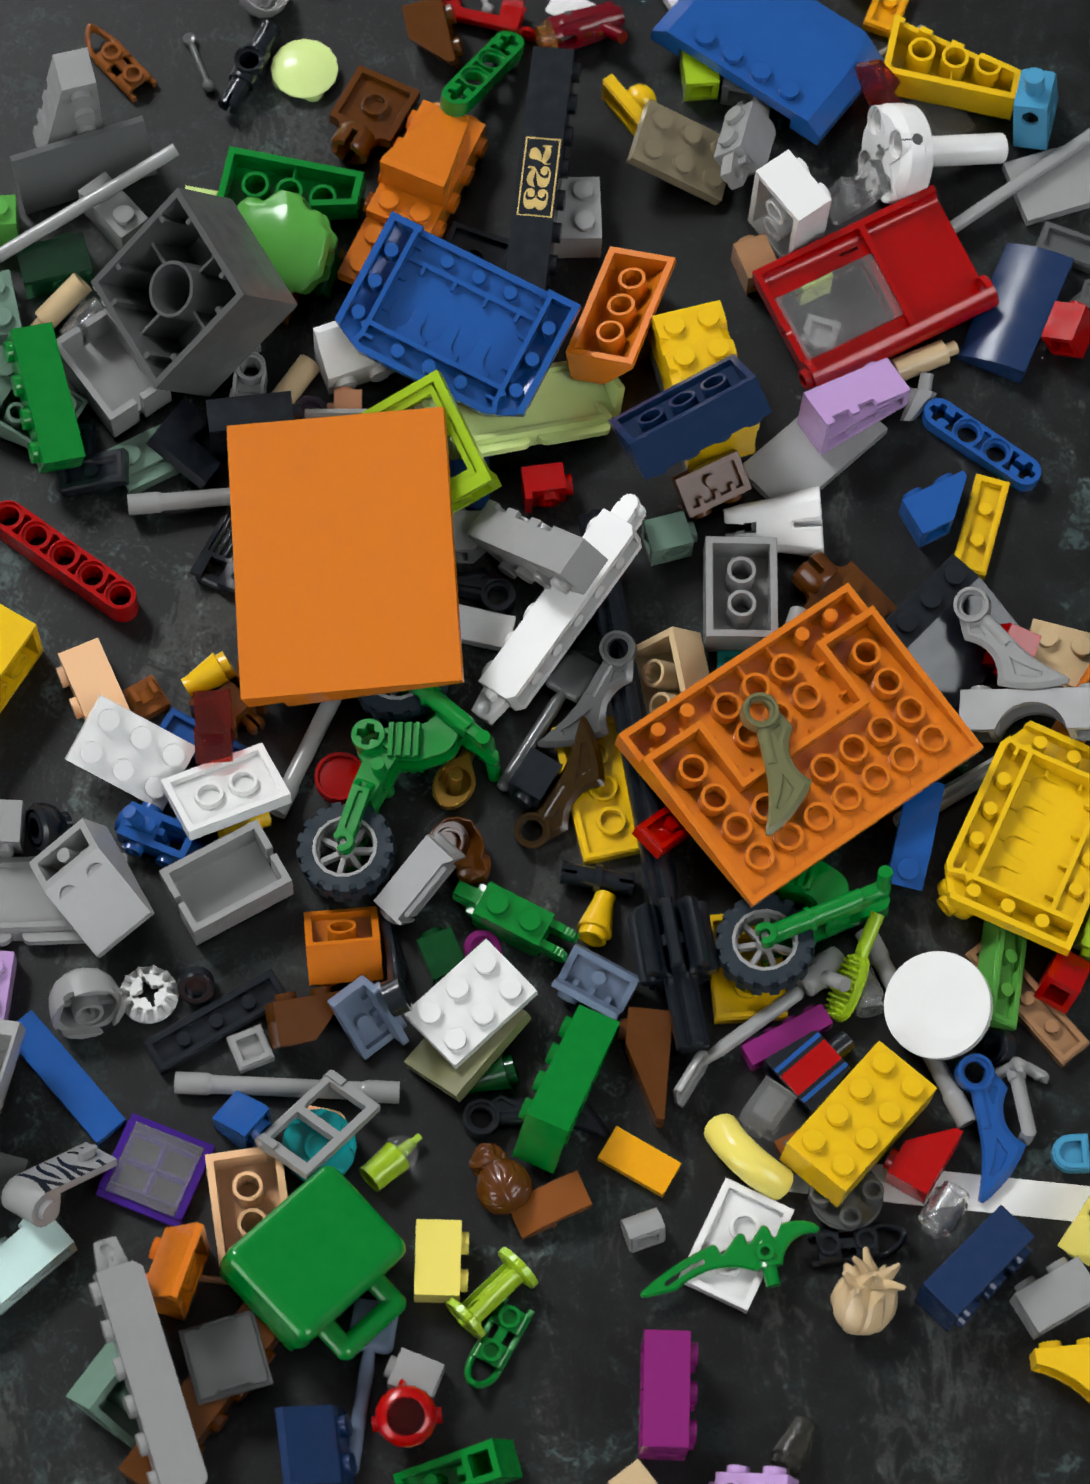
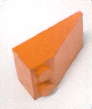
M195 1222L166 1227L162 1238L155 1237L149 1253V1258L153 1259L149 1273L145 1274L157 1313L185 1322L199 1284V1278L203 1273L211 1251L203 1224Z

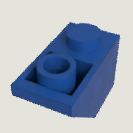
M964 470L954 475L946 473L936 479L933 485L923 490L921 487L912 489L903 496L898 514L918 548L950 533L967 478Z
M238 1090L212 1117L214 1128L239 1149L258 1147L255 1144V1138L272 1125L270 1109L265 1104Z

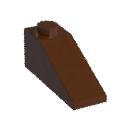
M628 1007L627 1019L620 1018L618 1040L625 1041L624 1054L654 1127L663 1129L672 1032L669 1010Z

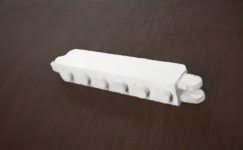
M627 493L623 495L611 511L603 508L599 515L592 518L586 527V533L582 538L586 539L608 559L586 593L582 595L569 591L568 594H564L553 586L550 589L544 587V591L536 602L531 603L525 610L523 620L515 631L510 632L506 636L502 649L494 660L489 661L485 665L481 678L478 681L483 686V689L471 709L479 719L492 725L509 707L515 711L526 709L641 550V538L636 531L642 524V520H645L644 517L647 512L635 494Z

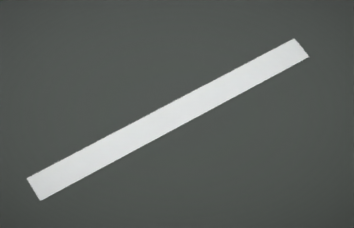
M876 1164L870 1170L883 1184V1202L987 1213H993L1000 1205H1003L1012 1215L1073 1221L1090 1196V1186L1008 1178L985 1203H979L978 1195L981 1175L943 1171L926 1202L923 1204L886 1183L885 1178L888 1170L883 1168V1165ZM793 1176V1183L788 1192L808 1194L809 1184L800 1176Z

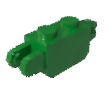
M459 881L452 894L453 900L467 907L465 914L472 917V924L479 930H488L494 933L499 940L530 956L537 957L541 953L558 962H565L569 956L566 951L546 939L550 933L572 944L576 943L579 938L578 933L574 929L555 920V914L490 881L487 886L480 884L478 888Z

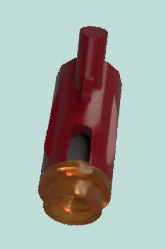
M611 0L587 8L565 11L564 13L548 17L541 22V25L535 26L536 40L539 47L577 49L606 37L619 44L625 43L628 38V33L621 29V26L625 25L623 11L620 5L615 6Z

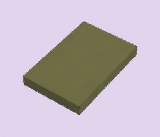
M521 1009L456 1070L426 1038L418 1044L405 1059L404 1063L409 1070L458 1102H461L528 1024L531 1017L528 1012Z

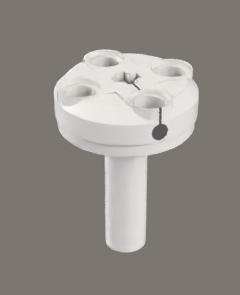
M905 103L873 105L868 112L867 124L862 139V150L858 157V170L861 177L866 179L871 190L882 202L894 204L927 188L933 167L1004 163L1008 156V142L1003 133L932 136L927 119L917 106Z

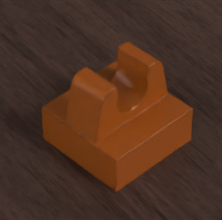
M152 674L122 690L130 711L147 720L171 708L169 700Z

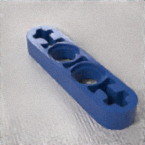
M935 398L926 403L922 414V423L929 432L1000 480L1010 482V486L1015 490L1027 492L1037 486L1041 476V467L1033 457L948 400ZM939 411L945 413L944 418H939L937 421L932 419L933 413L937 414ZM955 419L957 420V422H955L952 431L950 432L948 431L949 424L952 425L953 420ZM969 428L975 432L977 437L972 442H964L958 437L957 432L960 429ZM997 447L1004 452L1005 459L994 462L987 457L986 451L989 448ZM1011 458L1015 459L1014 465H1011L1010 469L1006 470ZM1025 469L1031 471L1030 476H1026L1024 479L1018 477L1019 472H1023Z

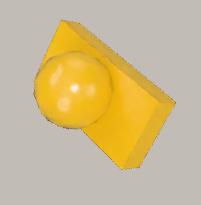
M610 74L602 81V100L629 132L635 136L644 104L650 99L657 102L653 89L647 85L636 84L626 90L613 74Z

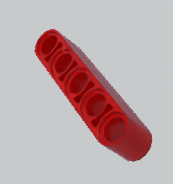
M13 500L0 502V539L111 619L125 623L136 617L139 610L135 587L128 580L21 504ZM8 518L18 519L14 525L5 526L2 524ZM38 537L46 539L44 543L38 546L30 544L33 539ZM64 557L74 559L68 565L57 564ZM91 577H99L102 579L101 582H99L96 585L85 584V582ZM119 597H127L130 599L129 602L124 605H116L113 603L114 600Z

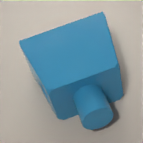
M1036 67L1025 68L1021 71L1013 106V147L1047 150L1058 104L1057 77L1053 71H1044ZM1031 113L1038 117L1039 120L1036 123H1029L1028 117H1031Z

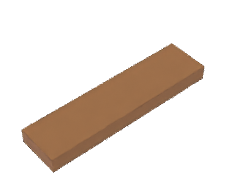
M981 942L963 957L977 968L982 946ZM1024 969L1018 1020L1057 1065L1062 1068L1087 1048L1090 1042L1065 1014L1033 997L1038 983Z

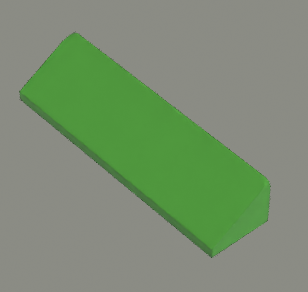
M984 920L978 969L986 978L993 997V1014L989 1027L1014 1031L1017 1029L1028 939Z

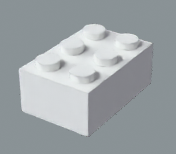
M788 149L755 171L748 222L759 235L766 234L772 250L781 258L825 236L832 201L831 194L823 183H817L810 175L807 164L801 158H796Z

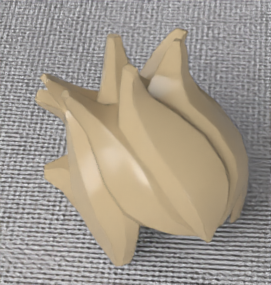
M863 1247V1260L853 1256L854 1266L849 1263L843 1265V1277L835 1285L830 1299L837 1323L844 1332L851 1335H871L881 1332L896 1313L898 1291L905 1290L906 1288L904 1284L893 1281L901 1267L900 1263L887 1268L886 1264L878 1268L871 1257L868 1247Z

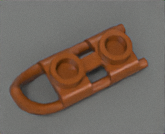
M89 23L86 26L85 44L88 48L89 56L133 103L137 101V97L132 91L146 81L152 88L157 86L158 82L117 39L94 24ZM92 33L98 34L107 41L97 54L94 52L91 43ZM113 66H117L122 72L118 77L111 71Z

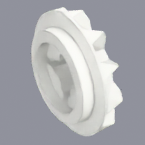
M154 964L150 967L138 966L135 971L125 975L124 981L119 988L125 1002V1013L131 1019L140 1023L152 1024L164 1020L174 1011L178 1003L177 982L168 970L158 968ZM145 981L151 989L158 988L159 990L154 994V1007H152L146 997H138V995L143 993L142 987Z

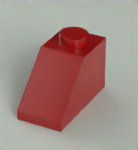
M953 1128L905 1140L900 1150L896 1148L891 1150L883 1165V1168L888 1170L885 1182L924 1204L958 1147L963 1131Z

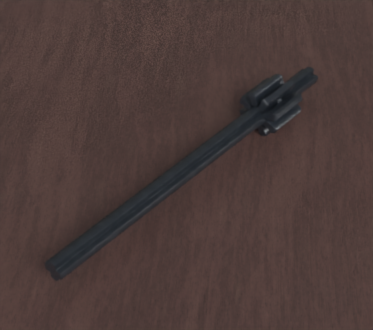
M593 509L589 514L578 515L577 524L580 537H583L586 533V527L590 520L598 516L602 509ZM621 579L617 581L594 613L600 642L607 633L614 630L627 632L631 636ZM622 639L612 641L609 646V654L614 659H621L628 652V644ZM636 658L634 660L633 682L621 688L611 699L617 736L647 716ZM621 753L634 827L636 828L637 825L662 809L664 804ZM637 840L649 902L636 907L635 913H631L627 918L639 984L644 987L649 986V990L663 991L665 989L676 1051H681L682 1054H692L696 1050H705L710 1046L698 984L710 980L711 975L719 971L708 906L706 902L698 901V898L695 896L685 895L681 898L672 849L659 859H656Z

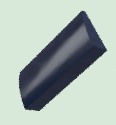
M1007 243L991 279L998 294L999 304L974 317L956 359L1021 384L1039 344L1053 305L1058 300L1070 273L1074 258L1035 246Z

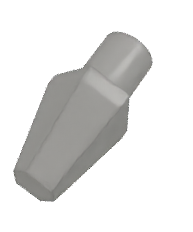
M920 372L918 388H911L908 403L904 408L900 421H914L924 410L926 403L937 395L936 392L931 391L934 374Z

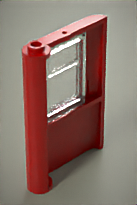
M934 184L752 272L754 284L800 370L798 371V378L805 390L813 389L856 371L870 362H877L884 358L889 359L998 306L999 298L993 283L984 274L978 276L937 198V190Z

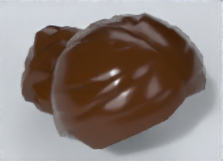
M449 817L437 824L431 830L430 835L434 838L440 832L466 856L465 859L454 863L456 866L454 871L459 881L469 885L486 882L491 870V860L489 854L485 852L483 837L473 820L462 817Z
M481 1143L475 1148L472 1158L469 1160V1168L472 1169L474 1176L477 1177L476 1192L483 1208L495 1215H508L524 1206L532 1194L533 1181L526 1169L518 1162L509 1159L508 1154L494 1143Z

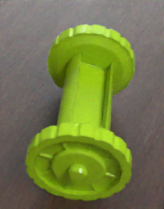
M503 1247L498 1251L503 1264L463 1303L454 1298H450L445 1303L457 1322L478 1340H481L486 1335L481 1322L521 1283L530 1289H533L538 1284L536 1276L529 1267L507 1247Z

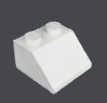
M335 321L313 328L315 360L320 367V373L329 395L333 394L337 387L348 386L355 389L357 385L369 381L380 382L388 378L390 374L395 373V371L359 354Z

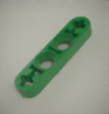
M502 31L496 34L443 88L440 100L441 110L452 117H461L468 114L520 61L524 48L522 36L512 31ZM492 62L497 64L498 67H489L483 63ZM466 80H476L481 85H472L467 83Z

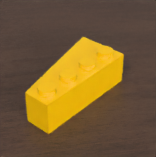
M897 14L894 15L878 92L1010 120L1022 70L984 53L975 54L965 49V45L958 41H946L933 35V30L922 25L920 28L906 23V18Z

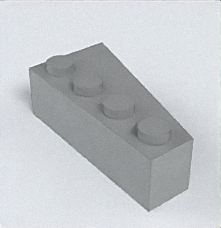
M88 48L53 54L46 79L48 84L47 90H43L42 94L43 105L41 109H38L37 113L38 124L34 125L33 128L36 148L104 127L97 83Z
M489 499L466 532V535L500 563L498 569L512 579L518 576L529 584H533L536 581L547 589L553 586L564 594H568L569 591L582 595L586 593L608 561L602 553L580 536L556 526L551 528L534 517L529 520L521 516L522 514L519 511L510 507L505 511L498 502Z

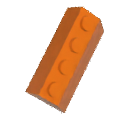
M609 247L566 350L571 379L604 385L633 369L651 326L652 316L657 311L675 267L676 257Z

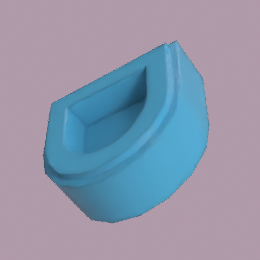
M1068 1134L1056 1140L1051 1148L1050 1157L1053 1165L1058 1170L1069 1174L1090 1172L1088 1134Z

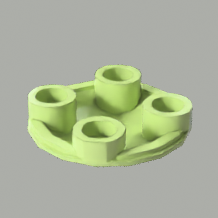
M309 39L291 41L282 46L273 57L271 64L273 85L291 97L306 99L310 102L319 101L336 81L338 73L336 57L329 47L319 41Z

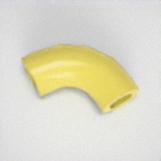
M720 1114L713 1117L707 1123L704 1130L706 1141L717 1156L747 1185L775 1201L783 1198L788 1193L793 1183L792 1170L761 1148L748 1135L733 1115Z

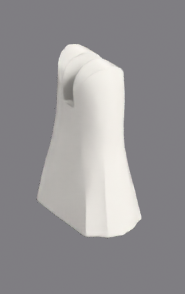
M819 486L724 509L725 524L744 525V523L751 522L752 526L751 531L741 530L726 533L725 536L777 537V553L808 557L818 551L824 553Z

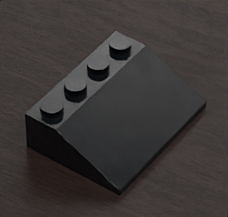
M952 554L885 621L956 711L960 707V690H967L973 686L982 685L992 675L994 670L982 664L987 650L978 644L964 640L960 620L953 607L954 598L957 593L966 587L980 588L990 598L992 605L990 614L999 624H1018L980 576L957 556ZM970 596L963 603V610L967 615H976L982 608V601L977 596Z

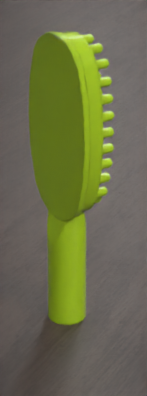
M870 912L855 953L848 954V958L844 957L845 964L840 963L842 969H837L840 975L851 980L849 990L843 992L830 987L833 991L828 992V995L831 997L826 998L829 1004H825V1007L828 1008L826 1011L837 1022H844L851 1016L863 992L870 968L868 956L885 917L876 912Z

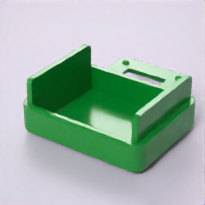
M333 1166L320 1168L237 1241L221 1260L220 1276L289 1351H293L295 1348H303L319 1336L339 1359L344 1361L351 1360L405 1310L407 1304L403 1294L385 1276L404 1256L406 1251L404 1241L342 1173ZM369 1290L379 1303L345 1333L334 1320Z

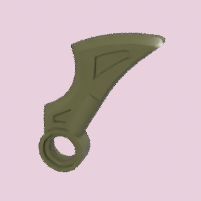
M756 692L751 694L742 704L740 720L748 730L757 733L767 775L769 794L765 835L772 836L799 808L810 788L812 780L803 775L791 760L789 738L793 729L792 725L781 714L776 700L771 695L764 692ZM754 704L764 705L769 712V718L765 721L755 720L750 714V707Z

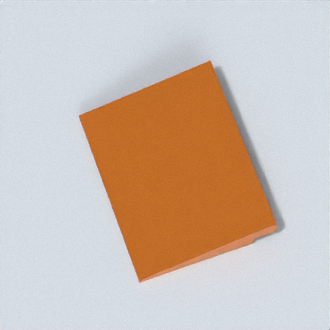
M432 407L227 426L241 700L248 707L285 703L289 707L464 683L445 408Z
M849 583L840 587L619 733L615 741V746L751 908L984 748L873 605L868 608ZM756 692H764L771 695L776 700L781 714L792 725L793 729L789 738L791 760L803 775L812 780L810 788L799 808L772 836L765 835L769 794L767 775L757 733L748 730L740 720L742 704L751 694ZM754 704L750 707V714L755 720L765 721L769 718V712L764 705Z

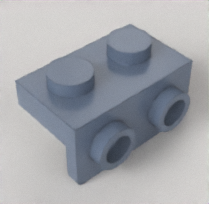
M576 943L559 976L554 979L551 986L559 990L557 995L563 1000L572 1004H577L580 1001L591 1007V1010L618 1020L623 1016L639 985L638 975Z
M361 975L330 998L327 1003L358 1055L366 1060L394 1038L402 1045L409 1042V1039L403 1030L407 1027L401 1015L393 1017L388 1010L381 992V983L373 984L365 976Z

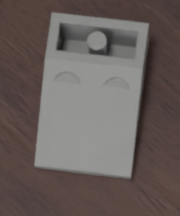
M82 818L29 862L43 891L96 957L101 958L154 914L152 907L107 826Z

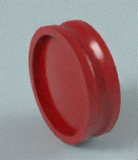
M334 752L321 759L315 769V786L320 796L330 803L341 802L346 804L353 781L361 766L360 760L346 752Z

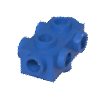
M131 801L130 805H127L119 813L114 825V830L117 831L118 842L123 844L121 848L126 853L135 857H141L144 852L156 857L155 863L165 868L203 848V842L199 841L200 838L192 841L188 839L177 816L173 818L165 815L158 806L148 802H143L141 805ZM174 842H179L182 844V847L179 851L171 848L170 845Z

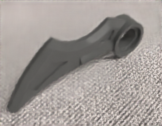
M614 630L602 638L599 645L600 654L603 659L602 664L573 710L558 726L538 741L539 747L562 748L573 746L579 720L582 716L587 718L596 739L609 734L606 721L608 705L621 688L633 682L637 644L627 632ZM616 639L625 640L628 644V652L621 659H614L609 654V646Z

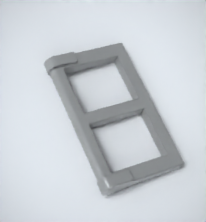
M329 1070L318 1083L264 1133L256 1137L255 1144L269 1156L275 1157L305 1180H308L380 1111L381 1105L348 1083L347 1079L337 1072ZM329 1087L362 1109L341 1131H338L307 1109ZM296 1118H299L330 1140L308 1162H305L274 1139Z

